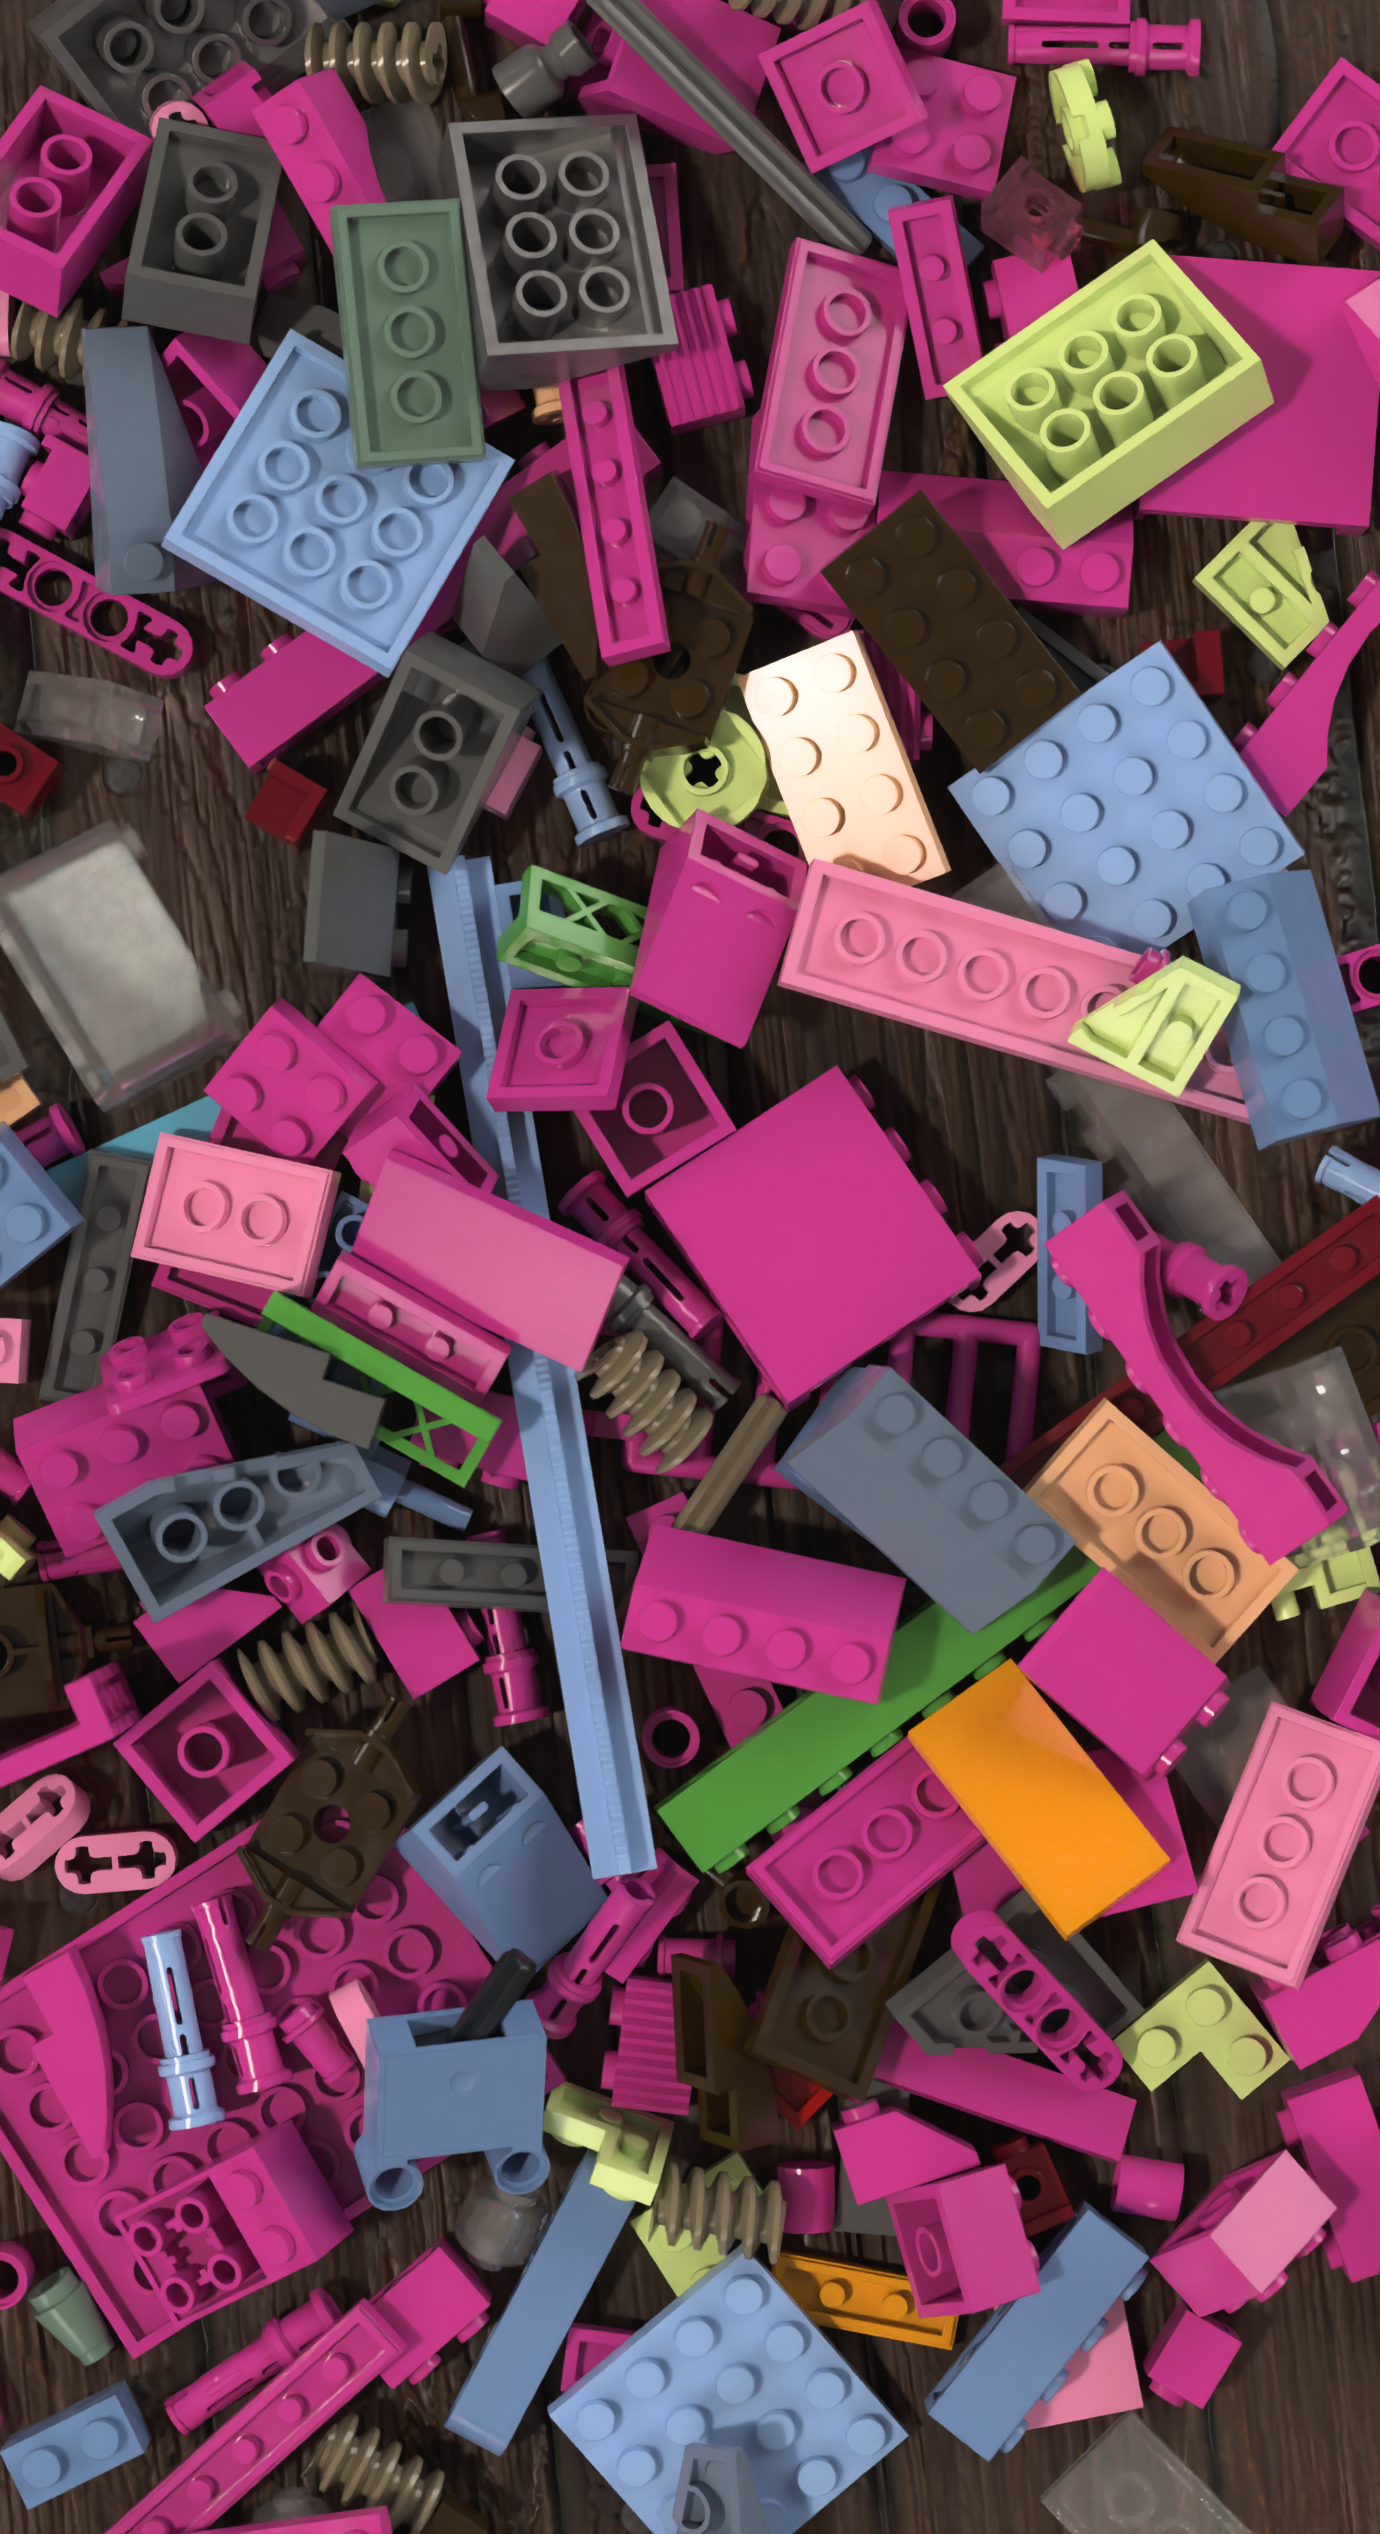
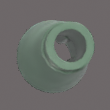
M69 2266L52 2272L29 2292L27 2298L34 2307L31 2315L75 2357H78L84 2366L97 2362L114 2347L115 2341L109 2334V2329L94 2297L80 2275L76 2276Z

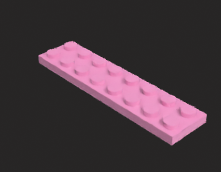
M816 858L810 862L777 986L1250 1124L1222 1026L1179 1098L1067 1042L1070 1030L1076 1021L1136 985L1129 980V976L1142 955Z

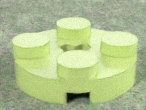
M1085 58L1050 71L1049 89L1056 124L1062 123L1067 144L1062 146L1079 191L1081 193L1092 190L1099 191L1121 184L1122 178L1117 157L1113 148H1107L1105 142L1106 140L1116 138L1115 124L1108 102L1103 100L1095 103L1093 97L1098 95V88L1090 60Z
M722 710L708 748L685 755L654 757L652 763L646 761L640 776V786L651 809L664 822L674 828L679 829L697 808L737 827L755 811L767 787V757L761 740L751 726L738 715ZM698 753L705 760L717 756L721 762V766L715 771L718 782L710 788L703 782L692 786L686 778L693 771L689 760Z

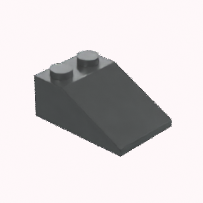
M159 117L126 271L122 320L249 345L282 173V165L267 139Z
M430 630L427 631L405 650L333 816L446 875L451 870L515 751L542 690Z
M313 830L303 962L317 976L355 979L359 973H362L369 980L393 982L394 967H406L409 934L407 929H397L399 903L411 904L414 869L413 866L403 865V854L401 851L393 847L328 831Z

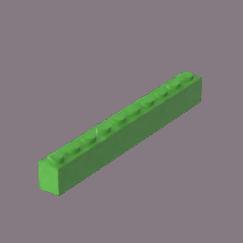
M1165 1427L1150 1437L1204 1485L1200 1475L1201 1467L1187 1447H1181L1170 1437ZM1073 1545L1034 1592L975 1634L968 1633L931 1598L897 1624L880 1706L808 1690L653 1806V1808L702 1873L714 1867L718 1874H721L750 1852L744 1842L764 1827L770 1835L784 1828L801 1814V1810L796 1803L815 1789L822 1796L830 1793L853 1774L847 1766L867 1750L873 1757L882 1754L904 1736V1733L899 1728L900 1725L918 1712L926 1719L953 1700L956 1696L950 1688L969 1673L973 1675L975 1680H979L997 1668L1007 1659L1001 1649L1021 1634L1029 1642L1050 1628L1058 1619L1053 1610L1072 1596L1075 1599L1100 1571L1101 1567L1076 1545Z

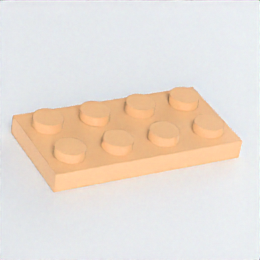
M859 630L850 631L736 678L809 866L810 862L816 858L910 887L952 871Z
M1106 1398L1101 1400L1022 1490L1077 1541L1074 1545L1099 1567H1104L1214 1665L1299 1571L1285 1556L1269 1566L1262 1554L1254 1553L1243 1541L1238 1530L1239 1521L1229 1507L1216 1499L1199 1480Z

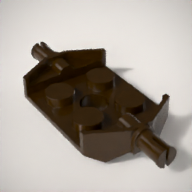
M705 521V527L695 554L691 555L689 559L657 563L670 647H682L689 652L691 660L688 670L682 676L675 679L661 677L655 667L659 654L611 667L603 661L591 696L585 695L583 701L621 743L619 748L621 755L612 780L608 785L609 788L620 793L623 791L626 795H635V789L646 761L652 763L653 758L658 756L689 754L706 749L710 744L757 616L750 604L721 574L722 568L719 565V561L729 534L732 531L730 527L719 523L717 526L715 521Z
M58 1581L0 1589V1641L5 1645L8 1653L7 1662L4 1668L0 1670V1718L71 1709L72 1705L64 1686L84 1676L91 1658H96L97 1654L135 1650L134 1638L109 1640L112 1637L134 1634L132 1623L94 1628L93 1625L88 1626Z
M388 1694V1698L373 1724L367 1726L365 1731L307 1728L304 1734L310 1738L247 1846L237 1847L235 1852L259 1895L265 1900L262 1904L264 1907L262 1913L249 1935L245 1938L248 1944L256 1945V1949L269 1954L270 1948L286 1921L294 1922L297 1916L350 1919L420 1801L422 1794L415 1777L396 1750L399 1743L393 1740L408 1713L413 1709L411 1705L402 1702L403 1700ZM333 1806H340L349 1816L350 1828L345 1838L339 1842L331 1843L324 1838L320 1830V1821L327 1809Z

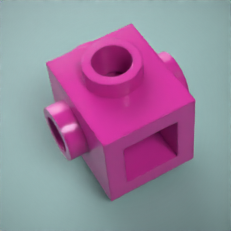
M337 1523L332 1524L256 1567L264 1577L266 1586L271 1594L281 1602H284L301 1624L330 1606L371 1570L352 1546L347 1532Z

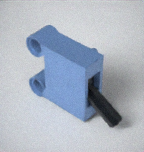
M512 1948L502 1953L467 2007L366 2019L363 2133L356 2141L353 2152L368 2200L374 2207L384 2211H396L406 2208L417 2200L424 2186L423 2177L417 2159L484 2151L495 2184L501 2191L513 2195L532 2192L540 2187L548 2178L550 2163L542 2143L547 2036L532 1999L517 2001L537 1970L535 1961L526 1956L523 1951Z

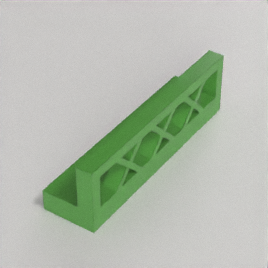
M531 864L522 875L519 916L498 938L496 959L573 988L631 987L647 907ZM541 892L557 897L570 916L562 919L541 911ZM602 914L615 919L627 938L619 940L608 936L594 917ZM641 1000L638 1002L637 1011L663 1021L670 1020L674 1025L721 1042L723 1041Z
M274 1291L261 1313L264 1316L256 1329L271 1333L277 1322L301 1336L302 1344L312 1347L311 1343L334 1355L333 1361L341 1359L357 1368L363 1391L378 1396L397 1391L414 1402L420 1425L393 1432L380 1424L376 1438L465 1488L503 1420L347 1333L323 1317L321 1318L309 1311V1308L283 1293ZM367 1375L385 1384L387 1387L371 1391ZM423 1407L444 1419L427 1423ZM454 1424L478 1438L460 1470L436 1456L430 1429ZM422 1432L426 1450L404 1437Z

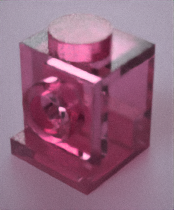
M1020 156L982 202L981 231L1042 274L1056 257L1060 260L1066 259L1081 240L1084 233V227L1081 226L1083 204L1031 169V162ZM1034 208L1043 216H1032L1028 212Z

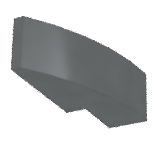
M213 1314L204 1315L201 1327L224 1356L258 1389L290 1413L322 1431L365 1449H372L388 1399L327 1379L334 1355L327 1351Z

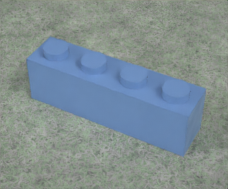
M1083 2199L1073 2210L1076 2217L1065 2221L1038 2255L1039 2273L1037 2278L1041 2292L999 2305L924 2400L928 2415L988 2462L999 2449L1006 2454L1018 2443L1029 2423L1023 2418L1038 2399L1046 2403L1058 2392L1069 2372L1063 2367L1078 2348L1084 2352L1092 2348L1108 2325V2320L1103 2316L1118 2297L1124 2301L1132 2297L1148 2274V2270L1143 2265L1149 2259V2256L1143 2246Z

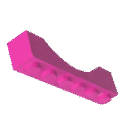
M335 68L299 78L251 110L332 254L333 247L329 209L332 206L386 203L373 164L366 123ZM517 389L480 392L484 433L527 407Z
M1372 570L1348 597L1347 601L1356 609L1339 628L1329 621L1306 649V652L1315 659L1301 677L1297 678L1289 671L1267 697L1265 702L1273 707L1274 710L1259 729L1248 721L1231 742L1276 810L1286 818L1327 768L1328 731L1335 697L1350 662L1368 635L1380 624V577Z
M1124 1189L1099 1203L1044 1243L1051 1254V1265L1057 1276L1067 1286L1074 1287L1089 1308L1088 1317L1095 1330L1104 1339L1112 1340L1126 1360L1125 1368L1130 1380L1141 1392L1152 1397L1163 1413V1424L1166 1431L1178 1445L1187 1447L1201 1467L1200 1475L1205 1487L1216 1499L1225 1501L1239 1521L1238 1530L1243 1541L1254 1553L1262 1554L1269 1566H1271L1331 1526L1349 1510L1311 1455L1281 1446L1248 1428L1221 1406L1197 1378L1177 1343L1166 1312L1160 1275L1161 1241Z

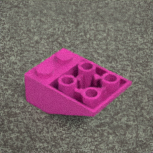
M697 808L660 848L629 995L741 1049L748 1040L792 930L803 891L808 863Z
M1380 1903L1370 1910L1374 1918L1354 1929H1351L1348 1923H1343L1321 1934L1317 1944L1318 1948L1314 1951L1299 1991L1260 1976V1979L1249 1984L1283 2050L1300 2070L1358 2040L1380 2007Z
M291 2118L238 2144L113 2217L176 2330L318 2261L354 2231Z

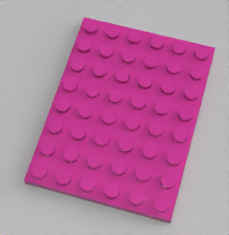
M333 1806L327 1809L320 1821V1830L324 1838L331 1843L339 1842L345 1838L350 1828L349 1816L340 1806ZM261 1818L183 1868L168 1880L152 1888L1 1986L0 2152L133 2360L187 2325L177 2330L174 2327L113 2220V2217L238 2144L291 2118L348 2220H352L373 2206L368 2200L353 2152L356 2141L363 2133L365 2069L359 2057L355 2064L331 2084L326 2085L321 2075L292 2041L286 2044L282 2040L285 2032L278 2025L273 2029L281 2059L284 2067L291 2068L294 2078L267 2089L238 2095L236 2085L241 2080L230 2043H223L220 2032H222L221 2026L227 2022L195 1913L192 1911L191 1906L231 1894L236 1918L264 2011L271 2010L272 2016L276 2015L279 2024L286 2015L306 2000H309L315 2008L321 2005L325 2009L322 2017L349 2050L356 2054L334 2012L329 1999V1993L355 1979H359L368 1991L381 2017L467 2007L494 1967L493 1962L482 1945L394 1846L391 1848L350 1919L297 1916L294 1922L286 1921L270 1948L269 1954L256 1949V1945H250L245 1941L246 1936L249 1935L264 1909L262 1904L265 1900L259 1895L235 1852L238 1846H247L260 1824ZM405 1826L400 1835L407 1829ZM181 1929V1941L193 1991L203 2049L210 2048L211 2054L215 2055L216 2064L210 2069L217 2104L219 2107L225 2108L227 2118L208 2125L171 2131L168 2120L174 2115L167 2080L159 2076L157 2068L160 2065L159 2059L165 2057L156 2008L153 2002L144 1945L141 1943L140 1937ZM75 1944L98 1996L106 2022L113 2062L115 2107L112 2143L103 2156L93 2161L31 2049V2045L39 2037L50 2032L51 2029L22 1978L33 1967ZM167 1968V1969H166V1973H167V1978H168V1983H169V1988H170V1993H171V1998H172V2003H173V2008H174L176 2023H178V2022H179V2014H178V2009H177V2004H176V1999H175V1994H174V1989H173V1984H172L170 1969ZM180 2035L182 2052H186L183 2035ZM548 2048L546 2050L544 2095L566 2082V2076ZM190 2078L188 2082H189V2087H190V2092H191V2097H192L193 2106H195L196 2101H195V2096H194L192 2081H191V2078ZM451 2155L417 2159L421 2174Z

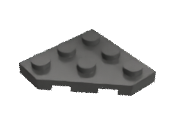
M1025 1888L995 1912L1101 2025L1111 2039L1145 2011L1136 1997L1083 1935L1078 1932L1065 1941ZM985 1936L975 1943L976 1946L980 1947L989 1956L992 1962L1001 1955L993 1942L986 1939ZM952 1948L885 2002V2005L895 2019L928 2055H953L954 2048L984 2047L988 2054L1037 2053L1038 2046L966 1970ZM1023 1970L1012 1975L1007 1981L1005 1993L1014 1995L1025 1991L1032 1984L1034 1971ZM1057 2009L1049 2013L1042 2022L1041 2031L1050 2033L1062 2028L1068 2021L1069 2010ZM1083 2041L1074 2048L1076 2052L1090 2051Z

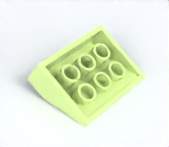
M1154 239L1144 244L943 385L948 397L1024 504L1062 550H1065L1274 403L1262 360Z

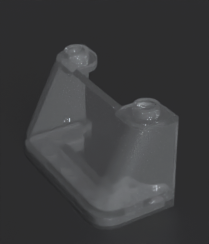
M110 818L0 874V945L97 1105L104 1113L115 1117L245 1039L238 1024L246 1020L247 1017L228 986L217 992L206 978L144 874L139 861L149 854L131 824L128 822L119 828L116 822Z

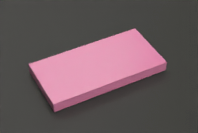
M1271 1701L1197 1885L1199 1893L1193 1895L1176 1941L1181 1945L1299 1991L1380 1788V1741Z

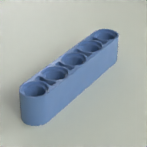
M588 2148L443 2425L444 2428L501 2457L636 2202L635 2200L623 2201L616 2199L606 2193L603 2188L589 2184L598 2152Z

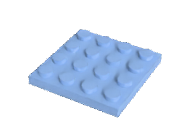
M290 328L165 535L161 547L389 678L510 472L515 460L485 443L486 459L481 462L355 470L344 359Z
M1161 640L1076 697L982 773L979 774L973 768L947 787L1042 926L1143 955L1150 947L1160 952L1194 929L1187 903L1205 889L1266 873L1279 872L1305 854L1300 843Z
M742 2244L547 2407L549 2416L653 2534H677L678 2527L672 2518L685 2445L694 2442L744 2448L770 2534H793L909 2436L902 2422L756 2255L753 2256L752 2260L744 2258Z

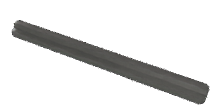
M586 0L831 247L859 256L865 252L873 240L871 232L811 174L640 0Z

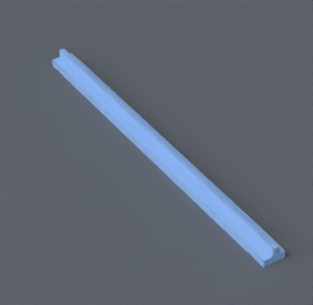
M460 855L457 856L451 870L446 875L427 866L455 1042L456 1047L462 1051L459 1066L472 1145L499 1175L491 1194L550 1220L532 1111L494 1112L486 1099L512 986L508 964L496 959L498 938L502 935L490 856L465 860V856ZM504 1337L505 1342L513 1346L507 1359L592 1877L594 1880L657 1869L577 1380L573 1376L575 1370Z

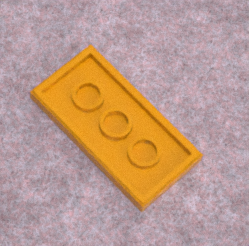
M1011 1658L908 1731V1740L1065 1941L1169 1866L1171 1859Z

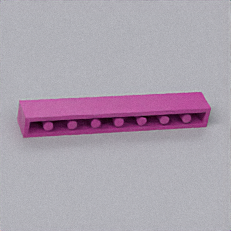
M635 428L645 487L662 474L661 462ZM566 438L553 448L547 442H544L529 451L517 462L516 466L520 472L504 483L498 490L407 648L429 630L442 637L457 626V623L451 616L473 544L483 535L519 578H522L523 575L518 568L540 555L507 498L551 471L558 470L577 506ZM308 631L303 632L297 638L291 632H288L274 640L260 653L264 662L244 676L240 670H236L213 686L209 691L213 700L203 707L255 776L268 766L272 758L278 759L387 677ZM401 658L392 673H394L397 670Z

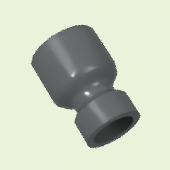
M568 20L550 33L548 44L542 47L535 44H525L492 67V72L500 89L514 109L524 119H532L562 98L567 91L565 80L570 75L582 76L598 64V59L581 31Z

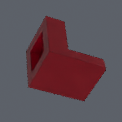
M1220 630L1194 631L1189 639L1161 640L1204 703L1218 702L1224 695ZM1158 641L1142 642L1138 647V655Z
M272 758L266 768L269 776L243 818L298 852H301L331 802L332 796L327 789Z

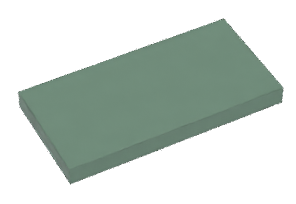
M460 198L332 206L329 209L355 470L483 461L486 459Z

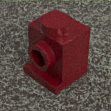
M0 723V756L12 754L17 761L16 769L12 774L0 776V801L29 821H32L67 769L57 760Z
M1022 2133L1002 2140L990 2148L993 2156L982 2161L984 2167L1006 2164L1008 2175L1015 2182L1025 2175L1034 2176L1039 2180V2188L1035 2194L1028 2197L1021 2196L1022 2205L1019 2214L1026 2238L1076 2217L1041 2138L1035 2137L1028 2141L1026 2134Z

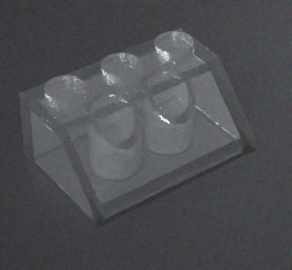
M1341 1345L1286 1363L1217 1389L1212 1393L1221 1406L1248 1428L1281 1446L1311 1455L1349 1508L1331 1526L1287 1554L1285 1557L1299 1568L1358 1551L1380 1541V1448Z

